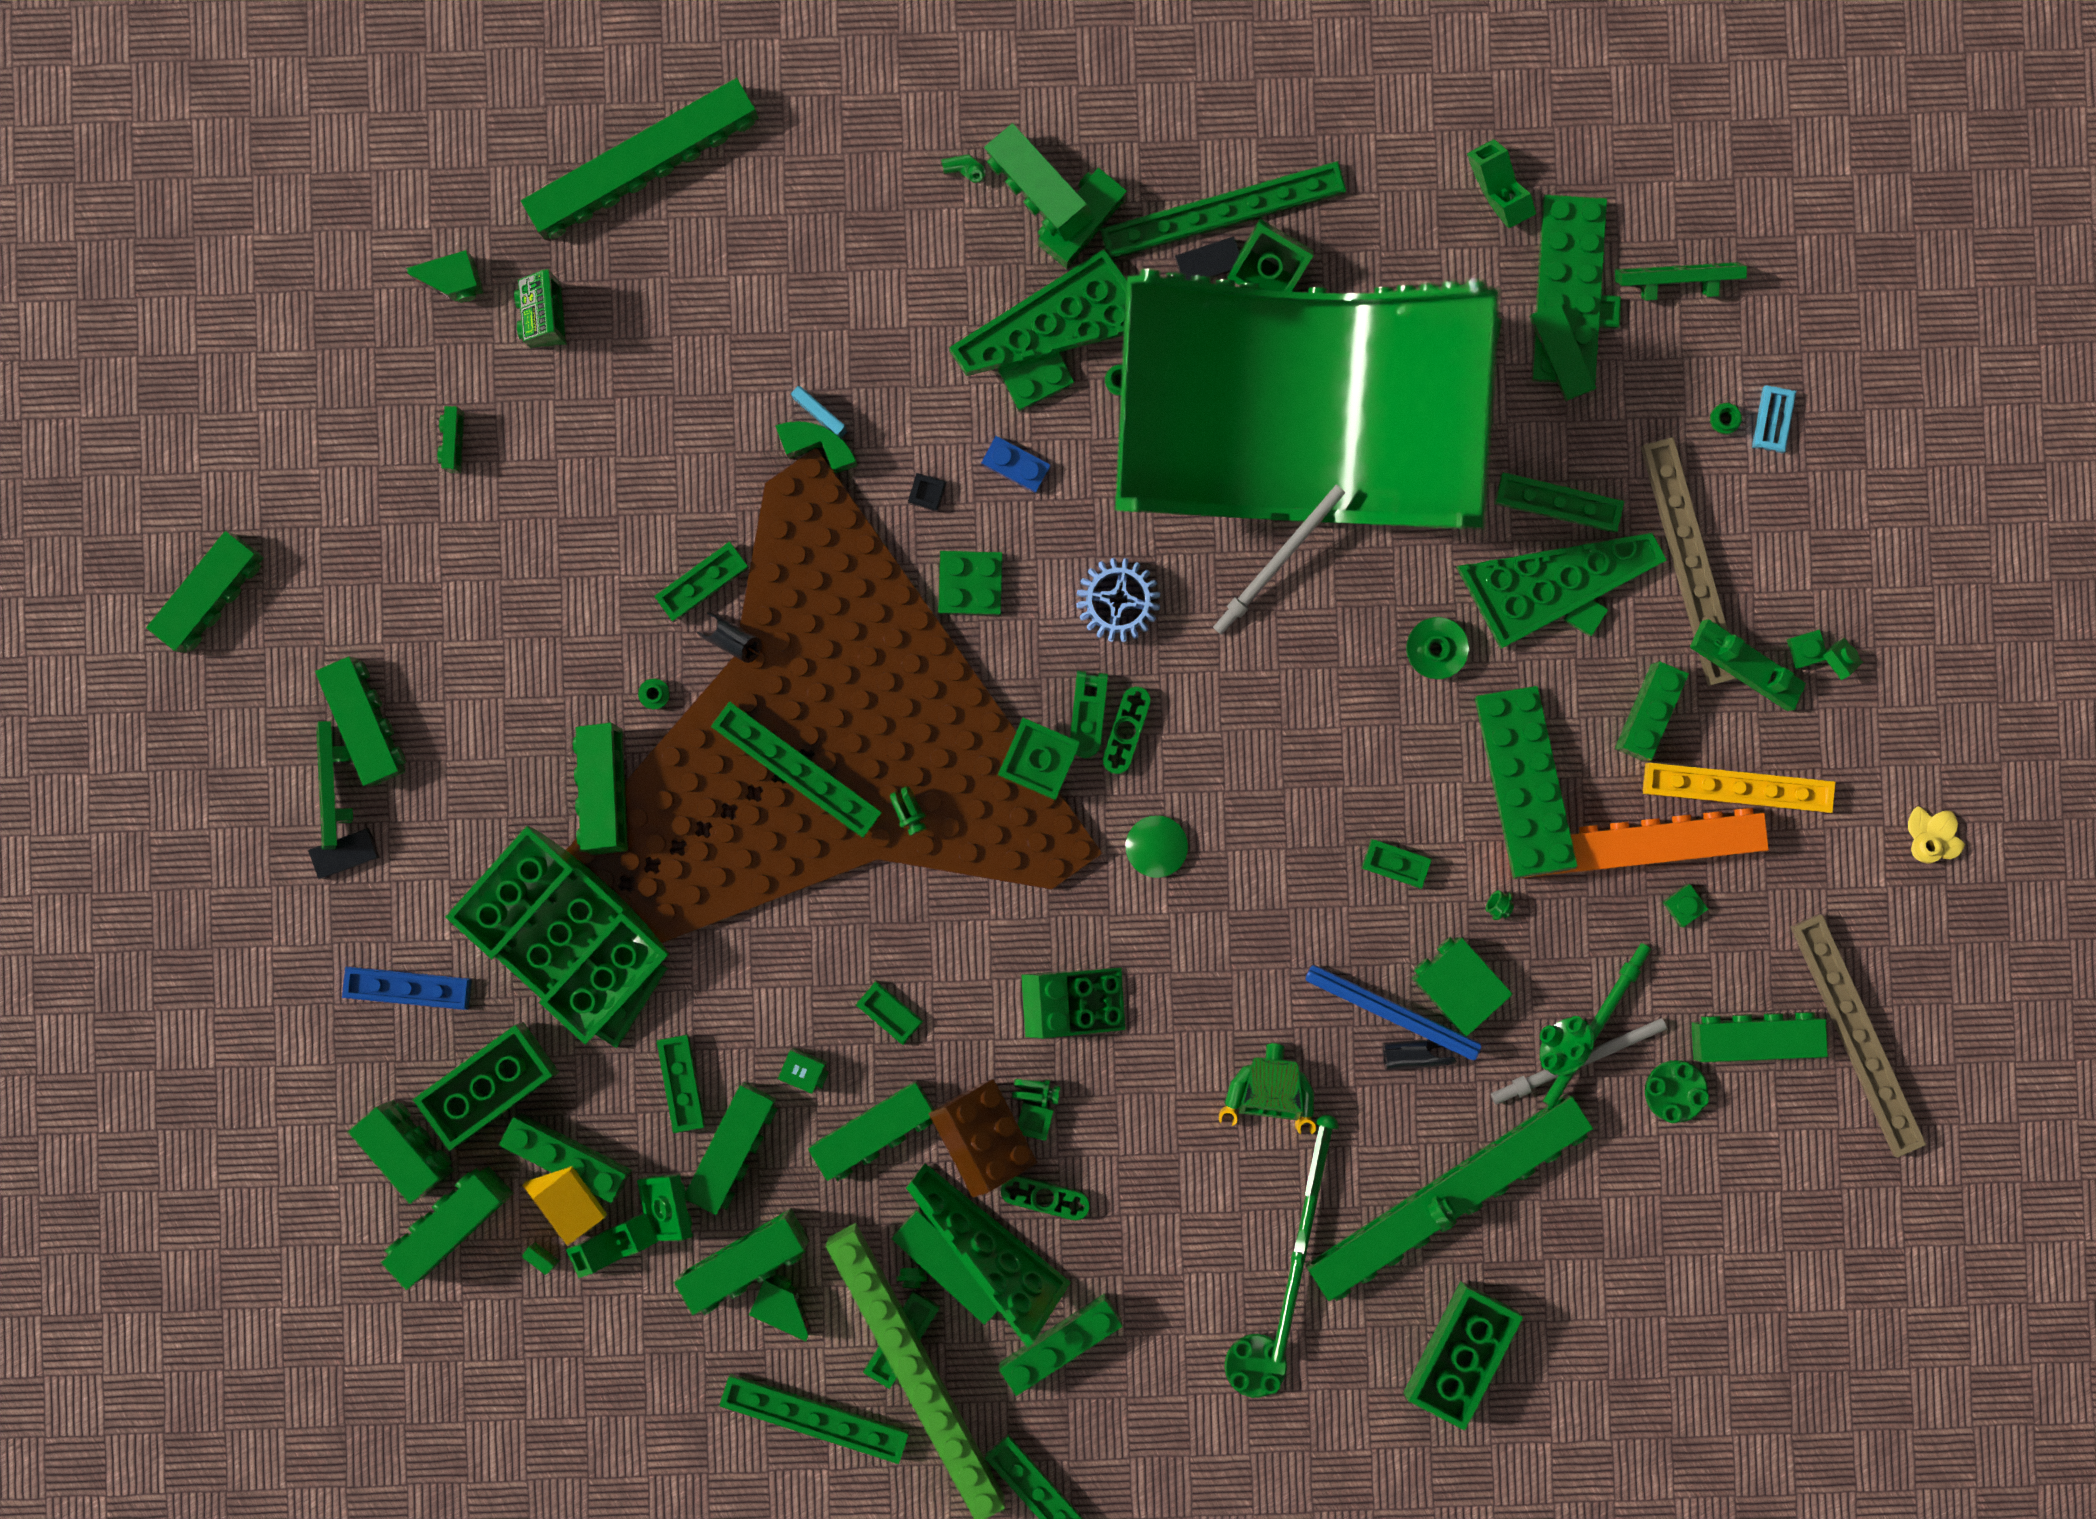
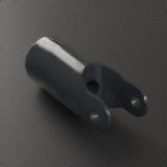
M707 612L708 615L717 619L718 626L711 636H705L697 631L699 636L745 663L753 662L759 656L748 649L750 648L760 654L762 642L758 637L719 615Z
M1429 1039L1384 1042L1382 1047L1386 1071L1454 1065L1457 1060L1454 1057L1439 1058L1429 1053L1430 1050L1443 1046Z

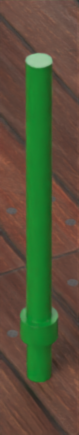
M1640 943L1629 963H1624L1619 971V979L1591 1022L1590 1026L1594 1033V1042L1631 982L1635 983L1641 974L1639 969L1652 950L1647 945ZM1575 1072L1558 1076L1543 1102L1554 1108Z

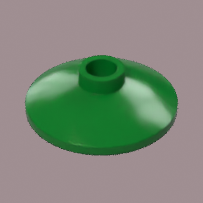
M1432 617L1421 621L1412 629L1407 639L1406 653L1411 666L1420 675L1436 680L1445 679L1456 674L1464 666L1469 654V643L1465 632L1457 623L1443 617ZM1432 644L1440 645L1441 652L1439 655H1434L1431 652L1430 647Z

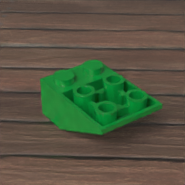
M1122 968L1021 974L1025 1037L1045 1039L1125 1030Z

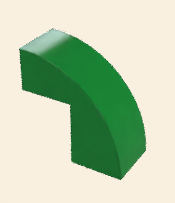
M1493 139L1467 153L1471 168L1483 194L1494 212L1508 228L1536 215L1531 193L1516 181L1510 156L1506 148Z
M801 421L775 425L789 459L808 453L814 448L824 447L835 475L858 466L852 452L844 441L832 431L820 425Z
M646 1213L591 1236L567 1248L566 1251L578 1278L593 1274L623 1257L638 1253L657 1243L658 1240Z

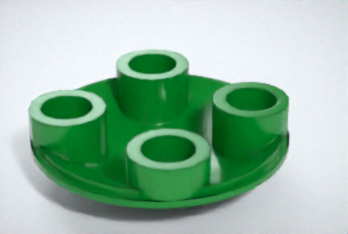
M1155 815L1141 819L1131 828L1126 839V854L1130 864L1139 873L1148 877L1161 878L1173 874L1182 866L1188 852L1187 837L1183 829L1174 820L1165 816Z
M1573 1016L1563 1019L1553 1026L1548 1025L1544 1027L1540 1033V1040L1542 1041L1540 1061L1542 1067L1551 1074L1562 1076L1573 1073L1583 1066L1594 1046V1033L1591 1026L1581 1017Z
M1671 1060L1658 1065L1649 1074L1645 1083V1099L1649 1108L1656 1116L1669 1123H1681L1696 1117L1708 1104V1085L1704 1075L1697 1067L1685 1061Z
M1250 1334L1239 1338L1229 1348L1225 1358V1374L1230 1385L1238 1393L1251 1398H1260L1274 1394L1280 1389L1287 1371L1286 1356L1283 1363L1271 1360L1275 1340L1262 1334Z

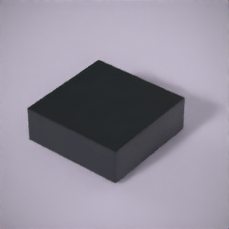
M916 473L908 504L938 512L947 482Z

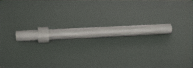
M1337 484L1244 592L1238 598L1234 597L1227 605L1228 610L1213 626L1218 633L1223 635L1237 617L1242 618L1249 608L1247 606L1343 497L1346 492Z
M1660 1018L1594 1047L1583 1066L1667 1030L1664 1020ZM1542 1070L1527 1078L1523 1075L1512 1080L1511 1085L1490 1093L1495 1105L1517 1095L1521 1098L1532 1093L1531 1089L1556 1079L1558 1075L1551 1074L1547 1070Z

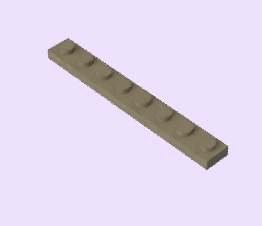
M1674 437L1641 446V451L1693 636H1695L1701 621L1710 619L1728 631ZM1699 654L1707 686L1736 679Z
M1817 914L1790 926L1893 1156L1898 1158L1925 1146L1926 1143L1823 915Z

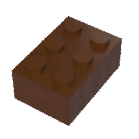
M994 1079L972 1087L929 1113L972 1198L992 1192L1038 1163Z

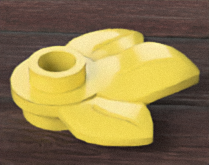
M1917 806L1912 811L1908 820V830L1914 838L1911 851L1918 861L1930 864L1938 861L1940 858L1951 860L1961 854L1965 843L1958 837H1955L1958 822L1952 811H1942L1933 817L1920 806ZM1926 843L1931 846L1932 852L1927 849Z

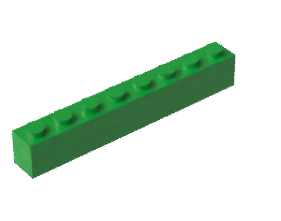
M736 77L520 201L544 240L558 238L566 232L567 227L576 222L581 224L593 217V213L602 207L605 209L613 207L620 201V197L629 192L637 193L647 186L648 181L655 177L663 178L673 172L674 167L683 161L685 163L694 161L701 155V151L710 146L713 148L725 143L728 139L727 136L734 132H744L750 129L755 124L754 121L759 119Z

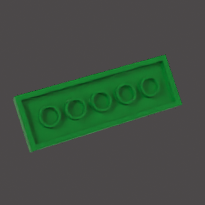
M1544 195L1542 202L1536 312L1561 303L1593 381L1596 383L1607 198ZM1534 329L1531 381L1557 383Z
M1538 686L1476 696V709L1513 879L1576 869L1577 862Z

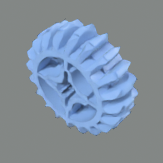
M1111 558L1110 569H1107L1104 562L1101 561L1098 563L1101 573L1098 574L1094 569L1090 568L1088 574L1093 580L1090 581L1085 578L1081 580V584L1087 587L1088 590H1077V596L1086 598V601H1080L1076 604L1078 609L1087 608V612L1082 613L1080 619L1082 621L1088 618L1092 619L1087 625L1089 631L1096 625L1100 627L1096 635L1098 638L1103 636L1104 631L1110 632L1108 636L1109 642L1114 641L1115 633H1120L1121 642H1126V632L1130 631L1133 639L1138 638L1136 627L1139 626L1142 631L1147 632L1149 628L1143 621L1146 619L1150 622H1155L1156 617L1149 613V610L1158 611L1160 609L1159 604L1151 603L1152 599L1160 598V592H1150L1149 589L1154 588L1157 582L1156 580H1151L1148 583L1145 582V579L1150 575L1149 570H1145L1141 575L1137 574L1140 567L1138 562L1130 570L1127 569L1128 559L1126 558L1122 561V567H1117L1116 559ZM1118 576L1117 584L1113 590L1094 591L1097 585L1104 579ZM1127 577L1138 584L1142 590L1144 600L1137 599V597H1133L1127 592ZM1122 585L1121 593L1123 598L1127 599V603L1121 604L1115 616L1114 602L1110 603L1109 598L1115 597L1119 591V586ZM1092 600L1109 607L1111 611L1109 623L1103 621L1097 615ZM1135 608L1143 610L1139 617L1131 623L1119 625L1120 615L1124 610H1135Z

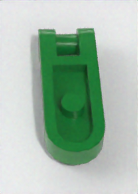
M1077 670L1070 738L1080 742L1075 755L1083 759L1094 756L1099 751L1101 745L1108 673H1099L1097 676L1088 675L1086 671ZM1085 687L1097 688L1096 697L1085 696Z

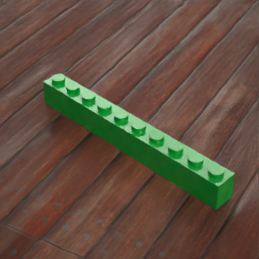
M1565 1094L1559 1098L1554 1108L1546 1106L1306 1263L1305 1266L1329 1302L1333 1299L1339 1301L1352 1292L1350 1289L1352 1286L1360 1281L1362 1284H1365L1378 1275V1269L1386 1264L1390 1267L1400 1262L1404 1258V1252L1412 1247L1419 1249L1431 1240L1429 1236L1438 1230L1445 1232L1457 1223L1455 1219L1464 1213L1470 1215L1478 1211L1483 1206L1482 1201L1490 1196L1496 1198L1509 1190L1508 1184L1518 1178L1521 1181L1530 1177L1536 1171L1534 1167L1544 1161L1550 1163L1562 1155L1560 1150L1570 1144L1576 1146L1588 1138L1587 1133L1593 1128L1574 1098ZM1435 1196H1439L1442 1200L1447 1198L1452 1204L1456 1215L1453 1216L1454 1224L1451 1226L1447 1224L1443 1227L1438 1226L1429 1213L1427 1205L1432 1203V1198Z

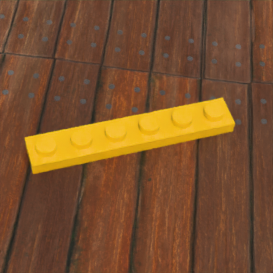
M1645 763L1642 794L1833 813L1835 782Z

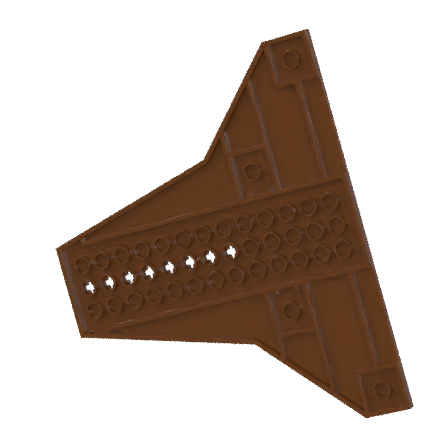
M814 448L771 478L764 486L740 621V628L761 640L762 648L760 654L748 648L759 656L750 663H745L733 657L625 781L628 851L591 855L580 850L577 839L566 849V851L582 862L613 889L646 923L661 943L875 860L1052 890L1103 854L1060 793H1058L1056 800H1053L998 776L1016 730L817 448ZM728 702H732L800 752L804 749L806 752H810L812 750L815 754L811 758L812 762L881 811L882 814L864 838L859 836L787 782L785 784L781 781L775 783L773 780L775 773L714 730L711 725ZM752 785L755 788L760 786L763 788V792L760 794L762 800L759 802L755 799L749 800L747 797L750 793L749 787ZM905 786H909L912 789L921 811L925 812L927 816L920 821L925 823L927 829L913 836H910L907 831L910 829L909 826L905 828L900 827L899 823L901 821L890 799V794L895 791L899 792L902 796L901 789ZM726 803L729 806L736 805L738 808L735 811L737 817L734 820L730 817L724 818L722 816V813L725 811L723 806ZM701 821L704 824L710 822L712 828L709 830L711 835L708 838L704 835L698 836L696 832L699 829L698 823ZM675 839L678 842L684 840L687 844L683 848L685 854L682 856L679 853L673 854L671 851L674 847L672 842ZM649 857L653 860L659 858L661 864L658 865L660 871L657 874L653 871L647 872L645 868L648 865L647 859ZM624 875L627 878L633 876L636 880L632 884L634 890L631 892L628 889L622 890L620 887L622 884L621 878Z

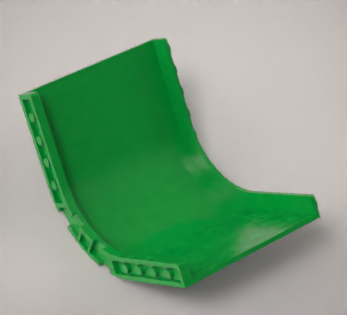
M1149 269L1141 270V275L1127 276L1115 511L1305 521L1337 484L1346 493L1321 522L1484 529L1500 289L1486 287V281L1467 280L1466 286H1462L1463 283L1443 282L1442 288H1439L1437 284H1420L1419 290H1416V286L1401 285L1397 286V291L1389 287H1376L1374 293H1327V288L1310 287L1308 288V293L1263 290L1259 289L1258 283H1240V287L1235 286L1234 280L1225 279L1216 280L1215 284L1210 283V277L1192 276L1191 280H1185L1186 274L1166 273V277H1162L1159 270Z

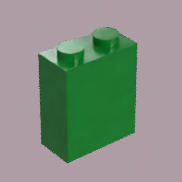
M1449 937L1438 946L1437 950L1440 953L1431 961L1426 958L1414 968L1416 974L1411 979L1460 1034L1468 1036L1513 994L1463 938L1456 937L1453 940Z

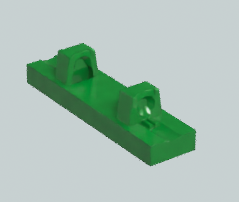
M1740 262L1615 269V282L1621 286L1640 285L1641 299L1645 301L1657 300L1658 284L1702 281V294L1706 297H1716L1720 293V280L1747 279V266Z
M1710 619L1701 621L1689 648L1784 710H1795L1799 697L1806 686L1804 681L1796 677L1787 668L1779 666L1744 643L1745 641L1737 635H1732ZM1773 674L1774 676L1771 680V683L1768 684L1770 677Z
M318 721L316 725L321 845L322 850H332L337 846V824L352 823L353 821L352 808H335L333 762H348L350 754L346 746H333L331 721Z

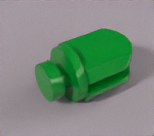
M909 786L903 787L901 789L902 796L897 791L891 793L890 799L901 821L899 823L900 827L905 828L909 826L910 829L907 831L910 836L926 830L925 823L920 821L927 816L925 812L921 811L912 789Z
M1023 1079L1014 1080L1013 1086L1016 1088L1040 1091L1043 1094L1015 1091L1012 1092L1011 1099L1042 1104L1043 1108H1047L1048 1100L1052 1101V1104L1058 1105L1061 1086L1054 1085V1088H1050V1080L1047 1079L1045 1082Z

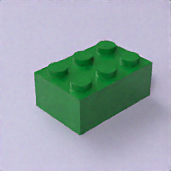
M392 1100L376 1106L354 1125L348 1133L405 1200L411 1204L426 1196L454 1170L450 1166L452 1162L447 1154L440 1149L437 1151L429 1142L431 1140L429 1133L423 1127H417L411 1121L409 1110L402 1103H396Z

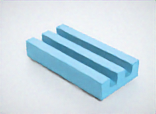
M1767 385L1763 387L1752 448H1763L1767 451L1774 450L1777 453H1784L1786 451L1796 391ZM1771 394H1774L1766 441H1763ZM1786 396L1777 444L1773 443L1781 397Z
M797 386L791 393L793 399L824 427L832 431L840 439L847 433L845 425L801 386Z

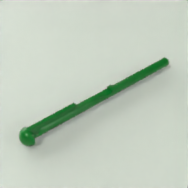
M1322 1115L1315 1122L1316 1125H1319L1271 1358L1272 1361L1279 1363L1284 1362L1332 1130H1339L1338 1121L1331 1115Z

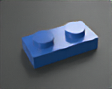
M995 436L981 462V465L1035 494L1051 467L1050 464Z

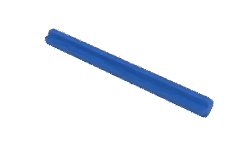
M1312 965L1306 975L1305 980L1466 1058L1475 1060L1480 1053L1482 1046L1480 1043L1316 965Z

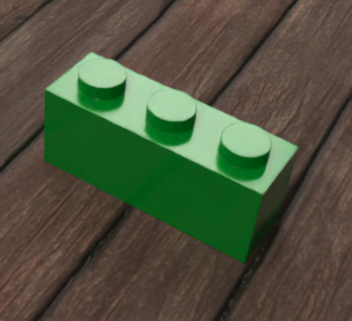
M1099 167L1093 174L1090 172L1086 173L1077 186L1080 188L1077 194L1087 204L1094 219L1066 242L1058 234L1054 237L1051 236L1043 225L1038 231L1040 235L1038 246L1066 269H1068L1100 231V228L1106 224L1126 200L1127 191Z
M1661 661L1650 665L1615 746V750L1640 761H1650L1653 759L1688 678V673Z

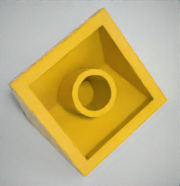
M573 1166L525 1181L522 1185L567 1246L603 1220L607 1215Z

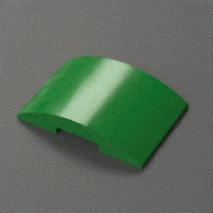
M529 825L523 829L445 916L449 922L491 960L496 957L541 998L539 1003L585 1045L669 955L652 930L613 889L568 851Z

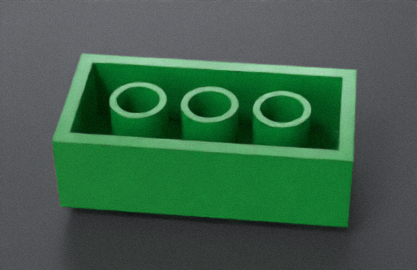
M521 1022L512 1026L412 1100L450 1151L460 1146L560 1072L525 1023Z
M489 1166L481 1171L475 1168L471 1173L468 1172L455 1184L458 1188L457 1191L453 1189L432 1206L435 1211L434 1213L430 1211L425 1216H421L408 1228L411 1234L406 1233L385 1250L388 1256L380 1263L406 1291L423 1280L514 1194Z
M790 1208L684 1270L673 1283L692 1316L700 1311L703 1315H706L720 1306L719 1303L727 1295L733 1299L744 1293L748 1289L747 1287L752 1284L751 1281L757 1279L758 1283L774 1275L775 1270L779 1268L778 1265L783 1262L788 1267L803 1257L802 1254L806 1252L805 1247L810 1240Z
M1460 1281L1403 1391L1407 1400L1465 1431L1523 1316L1517 1310Z

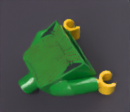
M1277 1043L1267 1044L1265 1058H1254L1251 1065L1241 1068L1230 1082L1225 1099L1226 1106L1219 1113L1220 1123L1222 1122L1223 1115L1230 1113L1234 1116L1232 1126L1236 1125L1238 1119L1236 1109L1239 1108L1240 1114L1296 1120L1295 1128L1300 1135L1301 1126L1304 1123H1310L1309 1130L1311 1134L1316 1131V1125L1311 1119V1116L1314 1115V1090L1306 1075L1299 1071L1298 1063L1284 1061V1045Z

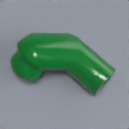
M965 154L941 159L944 175L960 172L973 183L981 182L986 175L984 166L971 155Z

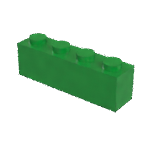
M1013 123L984 147L990 157L986 162L998 176L1003 173L1008 178L1005 180L1006 185L1016 196L1021 193L1026 198L1023 203L1034 216L1039 213L1044 218L1041 223L1051 236L1054 237L1058 234L1066 242L1094 219L1084 200Z
M224 531L148 624L146 629L175 652L186 654L188 651L194 650L201 642L202 638L200 636L205 629L212 627L220 619V611L227 603L233 602L239 596L241 585L247 578L251 579L257 574L261 567L259 563L264 557L236 534Z
M348 656L316 670L315 674L362 785L373 787L405 773L406 771L403 766L406 763L405 756L401 748L394 745L391 738L394 735L392 725L387 718L383 719L379 709L382 706L381 699L376 690H371L367 678L370 677L365 663L362 660L359 661L358 658Z
M611 722L576 727V737L573 738V750L577 755V767L574 769V780L578 786L575 810L579 816L580 827L576 832L577 843L581 851L591 855L628 851L623 730Z
M1795 1012V1018H1783V1013H1765L1764 1019L1753 1020L1751 1014L1732 1015L1733 1020L1721 1021V1016L1712 1015L1701 1016V1022H1691L1693 1060L1699 1062L1828 1057L1826 1019L1815 1017V1012Z
M916 1080L809 1146L808 1151L826 1181L835 1177L838 1182L853 1172L851 1167L856 1163L862 1161L866 1165L879 1157L878 1150L887 1144L890 1148H894L905 1141L907 1138L904 1134L913 1128L919 1132L931 1125L933 1121L929 1113L935 1109Z
M745 1082L740 1084L686 1190L685 1200L714 1215H717L722 1208L728 1209L735 1196V1193L731 1191L735 1181L741 1182L750 1166L745 1163L749 1153L756 1154L764 1137L759 1135L764 1124L770 1126L778 1111V1108L774 1107L777 1098Z
M522 1113L512 1118L499 1144L500 1147L551 1173L573 1166L591 1193L610 1203L618 1198L632 1169Z
M918 1206L897 1229L891 1239L985 1325L998 1311L997 1307L924 1211Z
M1103 1293L1038 1336L1029 1348L1024 1345L1001 1360L999 1371L1015 1396H1018L1123 1327L1122 1319L1105 1293Z

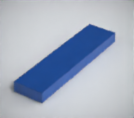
M346 966L342 998L468 1010L472 978Z

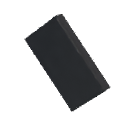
M1233 236L1175 255V261L1179 273L1186 274L1185 280H1191L1192 276H1205L1211 279L1229 273L1240 253Z
M370 828L337 839L335 849L322 850V845L308 850L318 879L332 876L380 858Z

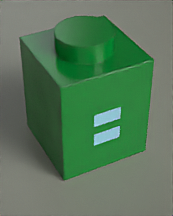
M792 1048L789 1050L778 1080L813 1094L817 1087L822 1089L826 1082L829 1071L824 1069L827 1062Z

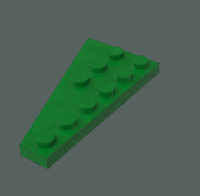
M1103 249L949 347V352L965 375L970 376L1123 336L1125 332L1127 280Z
M1653 533L1569 548L1460 565L1456 569L1499 648L1502 649L1665 562L1667 559Z
M925 1163L906 1189L1025 1346L1029 1348L1035 1342L1071 1282Z

